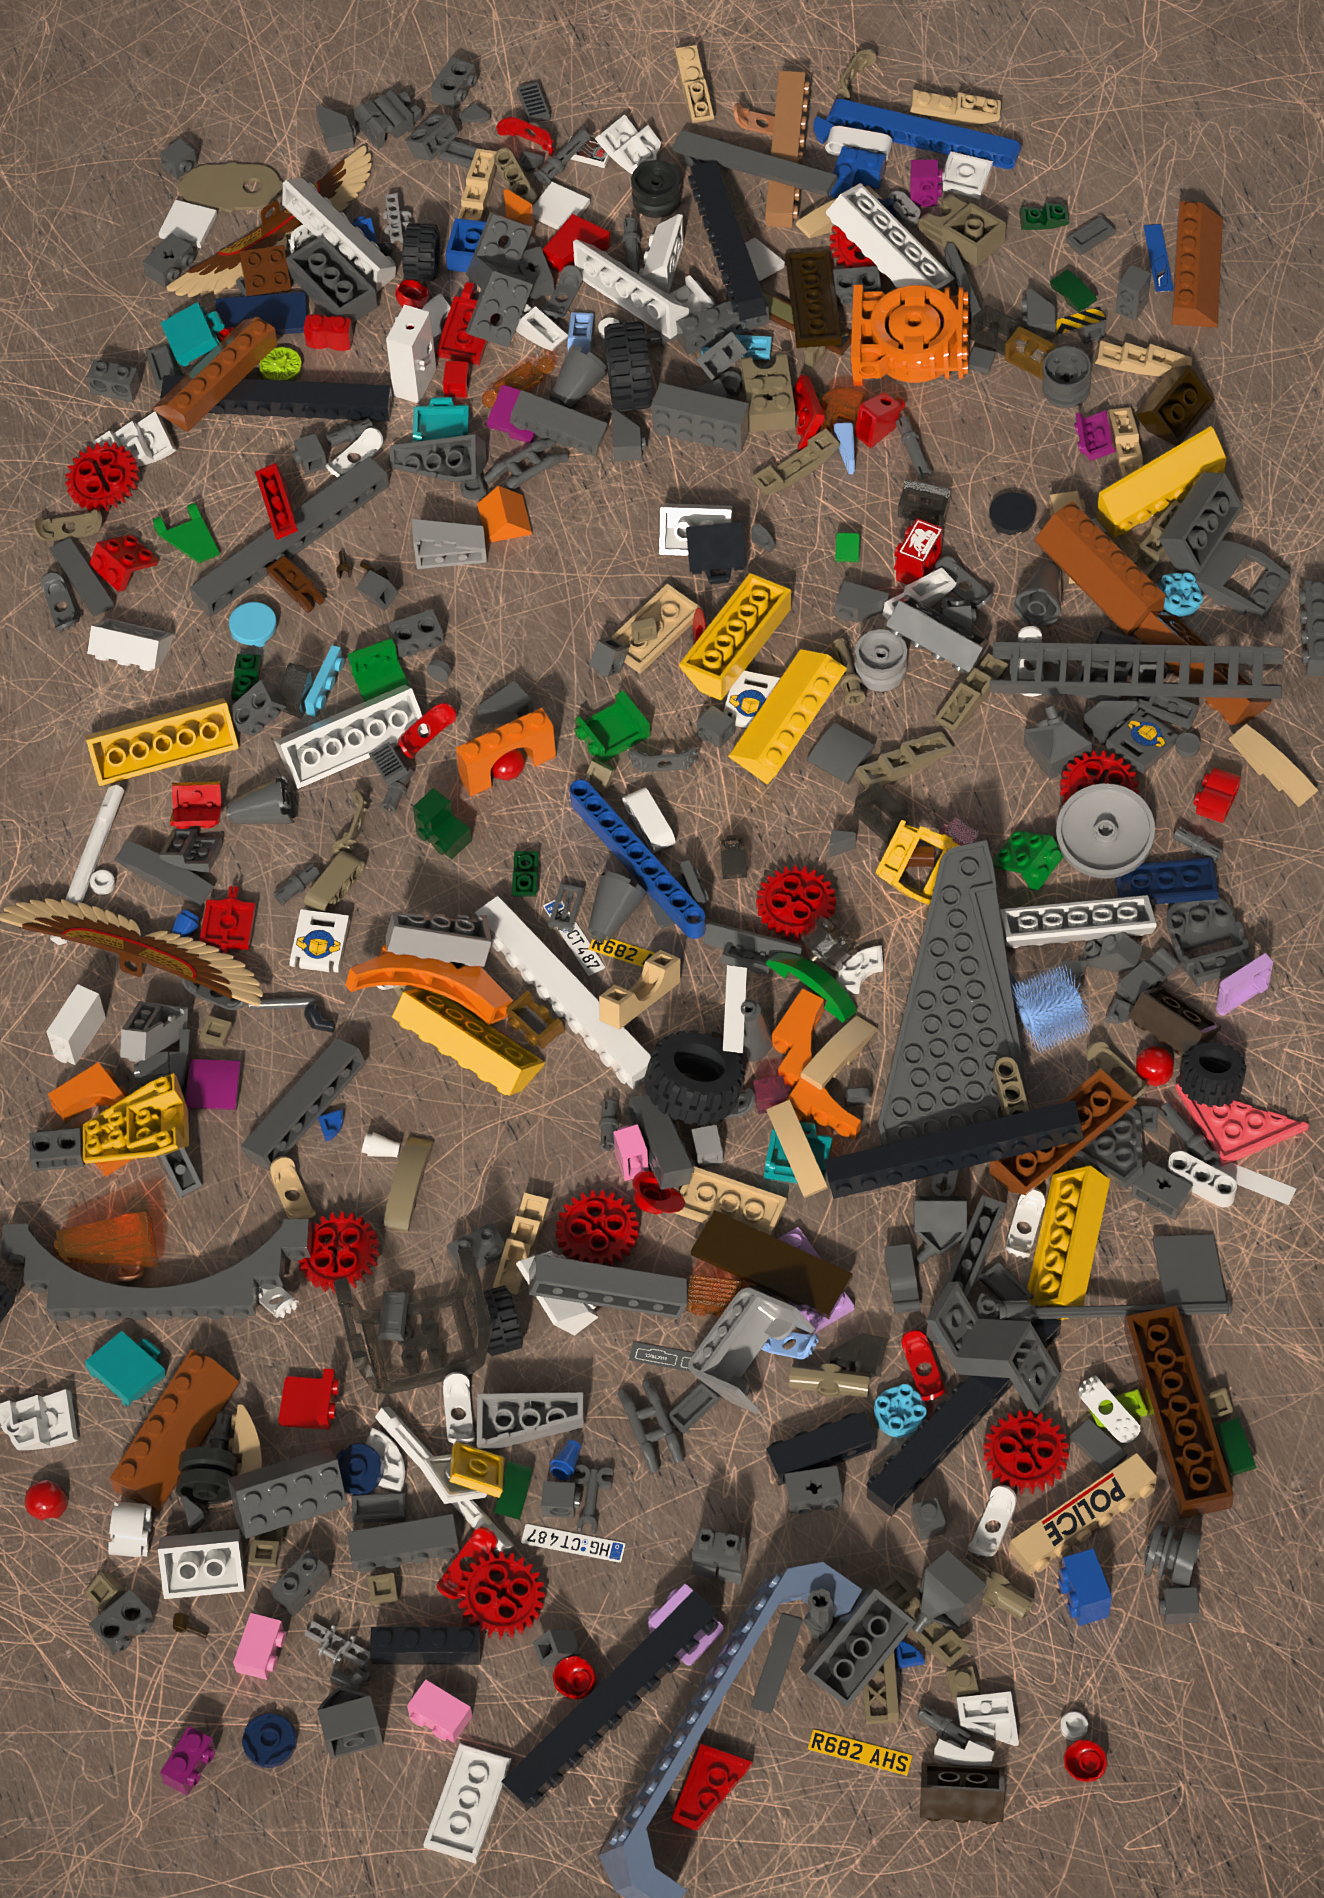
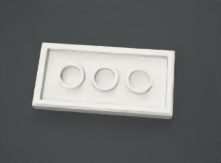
M459 1744L423 1844L424 1848L477 1863L503 1789L501 1781L508 1775L512 1764L511 1758Z

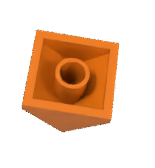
M504 189L506 217L533 227L531 235H533L532 204L512 191Z
M497 486L477 503L486 543L532 535L523 495Z

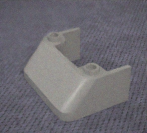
M745 1288L735 1295L689 1360L688 1368L695 1377L727 1401L757 1414L759 1409L747 1397L749 1385L741 1378L769 1337L775 1340H782L789 1336L795 1327L812 1334L816 1329L796 1307L752 1288Z

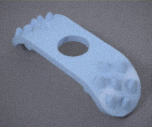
M791 1332L789 1336L782 1340H775L769 1337L761 1350L777 1355L805 1359L809 1357V1354H812L816 1343L819 1342L818 1334L814 1333L811 1336L809 1334ZM796 1339V1344L791 1349H784V1344L788 1340Z

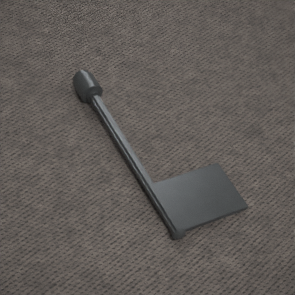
M1214 1235L1153 1236L1152 1240L1164 1304L1034 1307V1305L1030 1304L1029 1300L1003 1301L1002 1304L996 1305L995 1316L996 1320L1027 1322L1035 1321V1319L1126 1317L1177 1306L1180 1315L1226 1314V1316H1229L1232 1313V1304L1225 1297Z

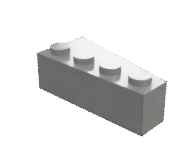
M392 913L385 937L387 951L397 955L408 954L422 959L433 958L447 963L457 962L468 966L484 967L492 942L487 915H478L477 919H468V915H458L457 919H448L444 914H435L431 918H426L423 914Z
M583 1392L477 1394V1448L486 1452L585 1427Z

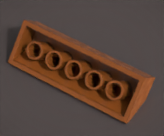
M1179 202L1172 325L1218 326L1223 218L1201 202Z
M259 317L243 320L153 407V411L186 432H189L278 345L275 327Z
M1073 501L1054 513L1035 538V543L1126 635L1139 628L1150 612L1163 611L1166 595Z
M1150 612L1134 633L1140 640H1143L1142 645L1209 646L1183 621L1169 612ZM1165 662L1166 665L1168 664L1173 669L1172 673L1179 678L1180 662ZM1190 663L1189 683H1203L1204 663ZM1214 663L1213 683H1228L1229 663ZM1238 672V684H1251ZM1204 697L1206 704L1223 714L1222 718L1230 725H1245L1272 703L1269 699Z
M1099 1069L1058 1103L1061 1104L1075 1100L1084 1140L991 1161L989 1174L1007 1191L1026 1196L1136 1105L1137 1101L1107 1073Z
M191 1349L112 1473L110 1481L113 1490L138 1503L152 1506V1510L160 1513L176 1487L177 1477L180 1474L178 1464L181 1452L202 1445L216 1422V1415L222 1413L240 1384L239 1381L214 1359Z

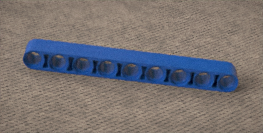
M836 99L833 102L827 117V121L836 126L883 133L890 136L894 143L949 155L951 151L993 161V166L1003 169L1015 167L1022 149L1020 143L1013 139L844 99Z
M574 781L569 787L572 808L686 936L692 939L702 937L706 931L705 913L702 908L587 781Z

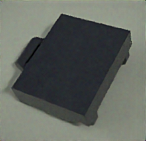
M742 522L685 528L689 572L692 575L705 572L710 585L729 582L731 569L738 571L746 568ZM725 570L726 574L711 575L710 571Z

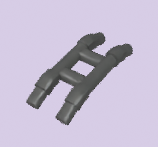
M549 438L536 440L525 449L497 463L483 478L490 484L509 469L514 476L504 483L503 488L514 491L520 484L545 469L566 462L568 455L565 452L552 454L542 461L536 453L553 447L555 441ZM528 458L534 466L523 472L517 463Z
M646 1380L642 1383V1387L651 1406L636 1411L634 1402L626 1389H621L617 1395L633 1428L649 1472L652 1473L660 1470L651 1443L665 1438L674 1464L685 1460L659 1394L652 1382ZM656 1416L660 1428L646 1433L641 1420Z

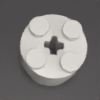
M115 1501L110 1524L112 1542H109V1555L147 1557L149 1549L148 1532H151L152 1506L142 1503Z

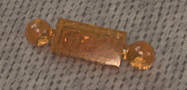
M542 356L537 360L536 366L528 361L493 383L495 391L488 390L482 395L483 405L490 409L493 408L502 385L520 391H528L543 381V374L553 371L555 366L554 360L549 356Z

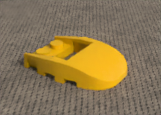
M901 820L875 874L903 895L930 905L941 858L949 849L960 845L955 843L953 838L945 834L941 835L921 826L917 829L905 825L906 821ZM919 839L943 850L922 893L899 882Z

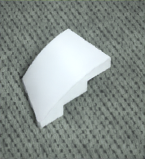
M625 114L595 138L608 155L631 174L640 164L656 160L657 152L661 146V141L648 125L638 132Z
M153 412L138 423L131 421L115 433L109 430L93 441L94 445L98 443L100 447H103L106 441L110 447L114 442L118 447L123 445L136 459L137 467L156 462L177 451L160 414Z
M66 1389L45 1397L36 1395L18 1402L9 1400L0 1403L1 1428L9 1435L11 1442L17 1450L51 1448L78 1441L71 1392Z

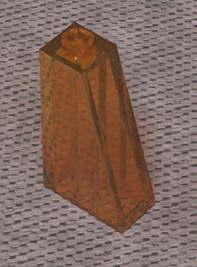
M145 1211L56 1231L57 1240H54L55 1252L66 1262L141 1267L159 1266L152 1218Z

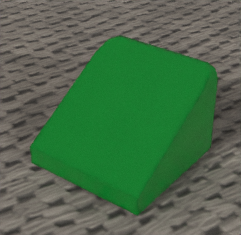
M836 534L835 562H859L860 534Z

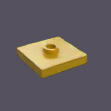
M455 1442L451 1454L450 1482L499 1498L503 1491L505 1458Z

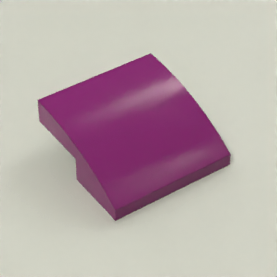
M502 385L486 422L487 427L509 433L510 438L531 444L535 433L526 429L520 430L510 423L511 412L521 391Z
M191 1059L186 1091L187 1108L237 1110L241 1061Z

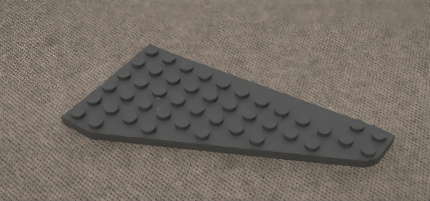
M987 840L953 847L941 858L877 1126L882 1146L1002 1118L1003 1114L992 1072L996 1062L1003 1057L1012 1058L1016 1062L1028 1107L1031 1111L1026 1090L997 899L994 867ZM1002 1066L998 1068L1002 1075H1011V1070L1008 1067ZM1012 1090L1005 1092L1008 1099H1018L1016 1092Z

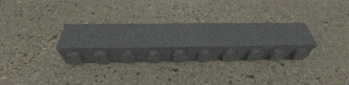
M370 457L358 462L354 468L346 474L340 475L335 482L321 489L317 495L303 502L294 511L298 527L297 532L276 540L272 526L269 527L265 533L257 539L251 540L246 547L232 554L220 566L214 567L205 577L195 581L190 587L192 601L211 618L268 576L267 567L283 556L290 560L388 488L387 472Z

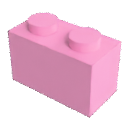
M638 1124L623 1126L614 1131L615 1156L624 1181L633 1179L639 1172L649 1171L647 1148Z
M250 1613L233 1662L236 1672L265 1680L268 1679L270 1671L274 1672L277 1666L278 1656H276L278 1647H283L286 1639V1631H284L282 1621Z
M426 1679L407 1705L409 1718L418 1726L423 1727L426 1725L431 1728L432 1733L443 1741L448 1739L455 1743L472 1718L470 1706Z

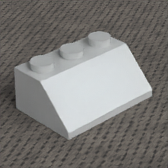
M678 214L657 225L655 233L651 234L649 238L650 250L645 251L644 254L645 266L640 268L639 276L668 294L684 245L683 215Z
M662 503L660 554L688 555L685 528L732 523V506Z
M107 618L91 626L88 654L95 655V658L99 660H109L110 658L117 660V663L120 665L130 666L131 664L140 665L139 668L142 670L153 671L163 664L174 633Z
M552 1251L539 1254L566 1259L564 1255L561 1254L559 1256ZM535 1256L516 1263L528 1284L529 1269ZM536 1296L553 1325L574 1336L599 1317L594 1310L596 1305Z
M240 1529L160 1537L158 1555L164 1599L244 1591L243 1551Z

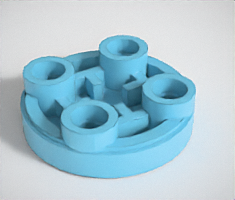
M1170 573L1164 575L1157 584V587L1166 595L1164 610L1170 614L1180 617L1190 616L1202 604L1203 596L1201 589L1195 583L1196 579L1191 573Z
M248 602L238 606L229 618L232 638L242 644L254 645L258 648L265 646L267 640L274 635L277 627L276 616L273 610L260 602Z
M908 1384L889 1388L882 1392L875 1400L874 1418L876 1424L884 1433L892 1437L906 1438L919 1432L920 1424L927 1417L925 1401H922L920 1394Z

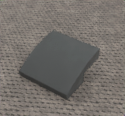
M834 722L816 744L807 761L849 785L857 767L865 764L875 745Z
M173 829L160 853V859L184 869L210 872L223 846L222 840L219 837H198L196 829Z

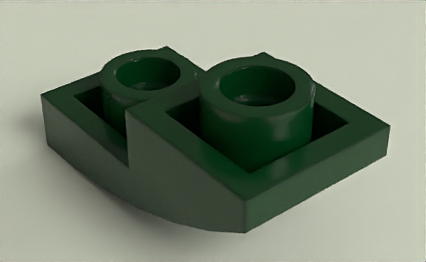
M1045 203L1043 208L1021 206L1019 211L1021 230H1045L1069 224L1068 209L1065 204Z
M1069 270L1064 271L1049 281L1051 288L1064 296L1066 304L1078 312L1088 308L1097 301L1092 291Z
M237 654L231 691L232 700H239L259 682L261 655Z
M514 851L512 897H537L538 851Z
M1239 1418L1214 1425V1431L1230 1475L1234 1476L1256 1469V1464Z
M507 1461L503 1476V1491L500 1497H497L494 1513L520 1520L533 1468Z

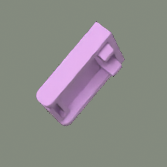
M1266 953L1220 982L1216 1005L1218 1014L1226 1015L1258 993L1268 989L1273 961Z

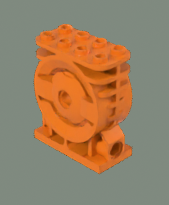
M854 285L851 365L854 386H863V379L881 378L885 374L899 381L919 383L933 380L944 373L945 379H950V371H958L959 379H964V374H968L967 356H969V324H965L968 323L970 318L969 306H965L969 304L968 291L964 292V287H959V294L951 296L950 287H945L944 294L932 287L911 285L884 294L882 291L863 292V285ZM940 317L944 319V326L941 332Z

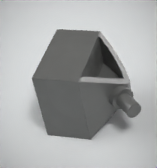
M1054 704L1045 706L1048 718L1030 726L1024 732V747L1049 780L1062 774L1063 771H1067V764H1073L1075 757L1082 760L1084 752L1088 757H1091L1092 742L1066 708L1057 713Z
M913 1196L914 1231L926 1242L923 1245L924 1249L916 1256V1259L921 1264H924L931 1256H935L937 1253L942 1254L951 1249L967 1233V1200L965 1196Z
M946 1550L925 1569L919 1591V1618L912 1627L919 1634L927 1625H931L933 1621L959 1630L980 1611L987 1585L949 1550Z
M358 1673L353 1675L349 1684L345 1683L343 1687L333 1691L317 1710L330 1759L383 1745L371 1695L361 1693L358 1690L364 1680V1677Z

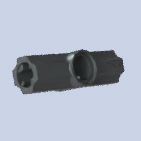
M823 1588L817 1591L812 1590L808 1597V1613L803 1620L810 1630L811 1638L817 1641L824 1639L833 1628V1616L838 1610L830 1598V1592Z

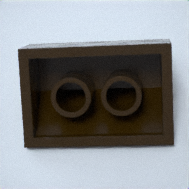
M1190 365L1171 368L1136 411L1135 415L1148 432L1174 446H1178L1215 399Z
M1161 985L1143 991L1128 1015L1134 1021L1135 1026L1154 1034V1038L1160 1043L1172 1046L1175 1053L1181 1057H1184L1186 1050H1189L1190 1046H1196L1198 1042L1207 1043V1041H1210L1221 1028L1219 1024Z
M922 1763L920 1818H926L929 1821L949 1819L959 1823L981 1821L985 1824H995L1003 1822L1005 1798L1004 1767Z

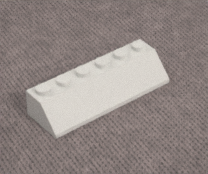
M303 178L290 179L283 182L282 205L317 238L323 236L375 289L376 293L395 278L396 264L392 258L381 253L377 244L373 241L370 242L364 237L362 230L354 227L344 213L338 212L328 198H323L312 183H307Z
M861 183L840 194L825 212L830 217L831 222L838 226L846 234V237L854 242L861 249L862 253L877 265L879 271L886 274L893 281L896 288L922 285L942 292L955 279Z
M577 239L573 241L574 263L581 270L584 282L669 339L677 335L676 321L689 317V308L685 304L678 302L668 293L663 292L653 283L639 276L638 273L633 272L621 262L616 261L605 251H601L594 245Z
M403 685L277 739L274 742L285 768L296 788L299 789L370 758L369 753L387 742L392 747L398 746L400 735L415 723L422 714L412 688ZM421 724L418 727L419 736L428 733L426 724Z
M1148 895L1000 909L1005 948H1018L1027 945L1040 946L1049 943H1068L1081 940L1091 941L1121 932L1128 936H1142L1152 934L1156 928V921Z

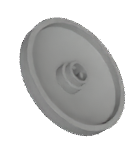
M1096 784L1076 792L1063 805L1056 825L1057 843L1064 858L1078 871L1096 878H1115L1132 872L1146 860L1154 843L1155 822L1147 803L1132 790L1116 784Z

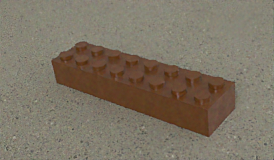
M1177 1306L1126 1316L1125 1335L1179 1519L1231 1509L1234 1494Z

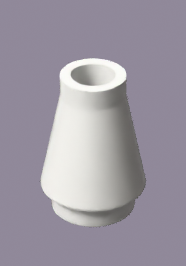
M375 1132L372 1134L366 1133L362 1153L368 1154L367 1156L397 1158L400 1143Z

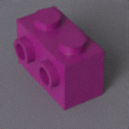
M911 160L910 199L916 206H937V197H942V183L938 184V182H942V169H938V160Z
M188 1726L160 1771L164 1784L188 1796L191 1789L198 1784L205 1766L212 1761L215 1755L216 1748L213 1739Z

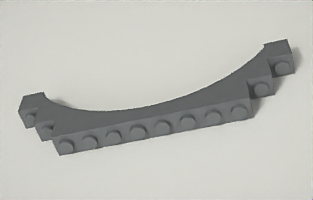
M283 1219V1226L264 1245L236 1265L195 1282L159 1288L125 1287L87 1277L69 1268L43 1248L34 1238V1233L29 1224H3L1 1254L6 1263L22 1265L25 1262L23 1281L29 1291L44 1293L48 1290L46 1309L51 1319L56 1321H68L69 1319L77 1318L83 1321H92L95 1318H105L111 1321H116L120 1318L144 1320L146 1317H156L161 1320H169L171 1317H182L192 1320L197 1317L221 1319L223 1316L245 1319L248 1316H256L258 1287L267 1290L284 1287L285 1258L294 1261L311 1258L313 1229L309 1219Z

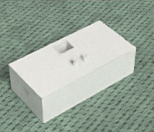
M404 305L386 338L393 395L419 404L437 370L431 318L428 311Z

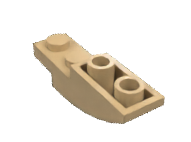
M697 45L675 48L679 79L692 123L714 120Z
M914 89L911 94L910 112L930 116L929 120L951 125H976L999 121L1000 100L958 92L956 98Z
M238 1404L237 1414L232 1415L231 1422L232 1430H235L234 1438L229 1440V1452L235 1455L238 1460L237 1476L264 1467L262 1449L253 1421L244 1405Z

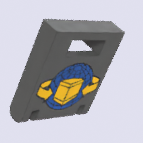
M1140 709L1107 740L1105 748L1115 753L1119 758H1124L1125 762L1144 774L1176 744V739L1179 735L1174 733L1170 736L1172 733L1171 729L1149 714L1144 718L1145 711ZM1124 742H1126L1142 754L1139 757H1137L1132 752L1123 747Z

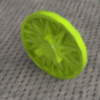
M286 347L274 348L259 363L260 373L267 380L291 381L296 378L302 368L301 357L298 353Z

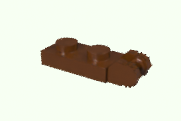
M285 556L266 568L267 574L295 602H298L306 612L309 613L313 609L312 604L305 598L307 594H310L312 599L319 605L325 601L322 594L314 587V584Z

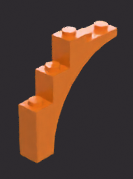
M386 944L382 947L379 957L376 956L367 962L356 964L350 968L345 984L350 992L382 985L409 986L425 989L460 1003L474 1012L488 1026L507 1018L506 1009L513 1003L512 998L481 966L464 965L457 969L451 962L447 963L439 959H422L414 955L394 954L387 951Z
M802 988L772 1033L773 1047L778 1052L787 1054L778 1068L779 1080L786 1087L794 1088L787 1100H790L799 1121L809 1122L811 1118H814L818 1124L829 1126L835 1129L841 1136L856 1140L861 1133V1120L845 1111L831 1098L825 1088L820 1090L801 1078V1072L812 1060L811 1044L816 1026L824 1013V999Z

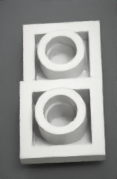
M939 1739L935 1747L934 1758L955 1765L991 1766L994 1759V1751L982 1742L974 1743L968 1741L965 1750H963L954 1741L946 1740L945 1742Z

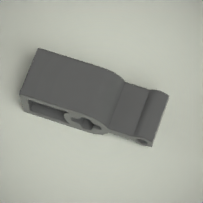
M1161 948L1149 960L1141 962L1118 982L1117 995L1124 1001L1135 1005L1143 991L1162 985L1165 979L1180 967L1181 963L1164 948Z
M903 1244L885 1247L884 1258L894 1313L920 1311L921 1307L911 1245Z

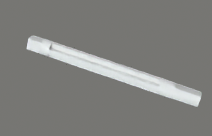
M118 785L108 787L65 900L78 906V902L82 903L90 883V877L95 870L125 792ZM52 935L50 937L58 945L67 943V940L61 939V937Z
M390 1407L380 1409L375 1418L417 1465L422 1458L434 1457ZM473 1500L452 1503L475 1530L477 1527L482 1526L494 1532L498 1539L494 1552L498 1556L501 1551H503L504 1555H507L512 1550L514 1545Z

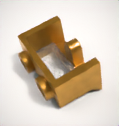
M1019 326L1005 344V361L1043 380L1044 359L1049 352L1058 348V346Z
M528 990L506 1009L509 1018L507 1020L508 1024L515 1031L521 1029L526 1034L524 1038L532 1047L538 1045L541 1049H544L559 1034L565 1033L561 1020L559 1018L553 1020L548 1009L544 1005L539 1007L533 1001L532 995Z

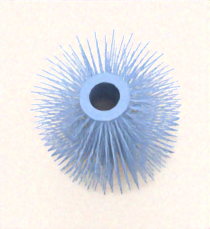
M1051 972L1050 975L1052 976L1045 979L1040 973L1043 980L1040 983L1037 980L1032 982V984H1036L1032 985L1033 989L1029 988L1031 993L1028 990V984L1025 986L1023 982L1022 985L1024 987L1022 989L1018 988L1015 991L1021 999L1020 1003L1019 1001L1017 1003L1018 1006H1021L1019 1011H1017L1020 1013V1016L1016 1017H1021L1024 1029L1025 1027L1027 1028V1037L1029 1030L1030 1040L1031 1034L1033 1041L1035 1036L1036 1038L1038 1036L1040 1043H1042L1040 1046L1043 1044L1047 1045L1052 1039H1055L1059 1046L1056 1039L1058 1038L1062 1044L1059 1037L1061 1035L1065 1036L1073 1028L1077 1032L1079 1029L1082 1032L1083 1028L1086 1032L1085 1027H1083L1085 1024L1082 1025L1084 1022L1081 1018L1082 1014H1085L1082 1010V1005H1084L1082 1004L1083 999H1081L1080 994L1075 988V979L1074 986H1071L1073 984L1072 978L1071 983L1070 980L1066 981L1065 979L1064 981L1063 973L1057 977L1058 981L1055 976L1056 972L1054 975Z

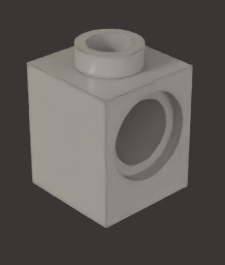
M701 1125L696 1129H691L698 1168L723 1163V1152L717 1125Z

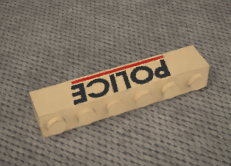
M1137 1453L1012 1539L1009 1552L1028 1575L1035 1571L1037 1573L1043 1571L1056 1556L1059 1558L1063 1557L1070 1551L1073 1544L1078 1541L1080 1543L1086 1541L1092 1535L1093 1530L1099 1526L1104 1528L1113 1520V1516L1119 1512L1125 1513L1130 1510L1134 1502L1139 1498L1145 1499L1150 1496L1155 1490L1157 1476Z

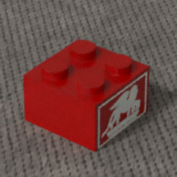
M918 518L913 526H908L904 536L905 540L897 545L894 556L897 557L894 565L896 581L909 585L932 573L936 562L942 554L943 528Z

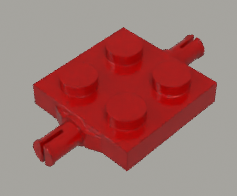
M229 886L227 899L206 900L199 941L205 942L206 946L219 948L218 953L228 954V950L231 949L249 950L256 904L237 900L239 891L237 886H234V889L233 886Z

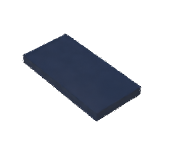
M305 292L215 299L216 312L219 313L224 328H235L243 320L259 317L275 327L276 335L304 333L303 328L307 316Z
M1212 858L1142 863L1132 872L1115 877L1118 898L1148 895L1151 905L1218 899V888Z

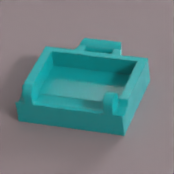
M198 302L161 322L173 354L182 366L189 365V362L213 350L219 343L216 334L224 329L219 313L213 311L207 314L205 308L201 307ZM210 321H213V323H214V326H213V327L210 326V324H209Z
M432 397L429 406L414 407L413 442L469 435V406H454L451 397Z
M799 1121L803 1132L811 1133L805 1134L826 1181L827 1172L824 1160L830 1159L832 1138L826 1135L817 1136L815 1123ZM772 1129L766 1157L764 1179L798 1184L776 1131Z
M123 1331L119 1332L85 1360V1366L89 1370V1374L93 1378H98L122 1400V1404L126 1407L133 1401L139 1400L165 1378V1369L157 1362L161 1357L162 1351L148 1339H142L140 1342L135 1343Z

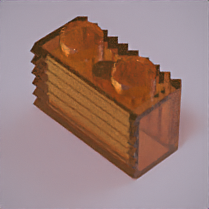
M691 1274L687 1294V1311L696 1316L713 1314L720 1318L735 1295L743 1289L742 1280Z

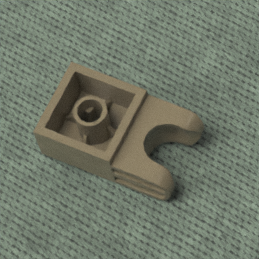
M948 195L941 200L943 217L927 213L918 220V228L922 235L944 248L946 244L954 242L959 257L976 267L1005 243L1006 222L973 203L968 205L952 195Z
M787 353L776 354V363L768 369L756 367L751 356L741 357L745 402L749 403V432L795 428V406Z

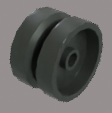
M652 160L640 164L633 171L631 187L634 208L640 214L650 218L666 217L674 213L681 201L678 170L666 161Z
M194 1447L182 1451L178 1464L180 1474L177 1477L176 1483L178 1496H187L194 1503L219 1504L231 1500L227 1479L234 1477L237 1473L238 1460L236 1456L229 1451L213 1447Z

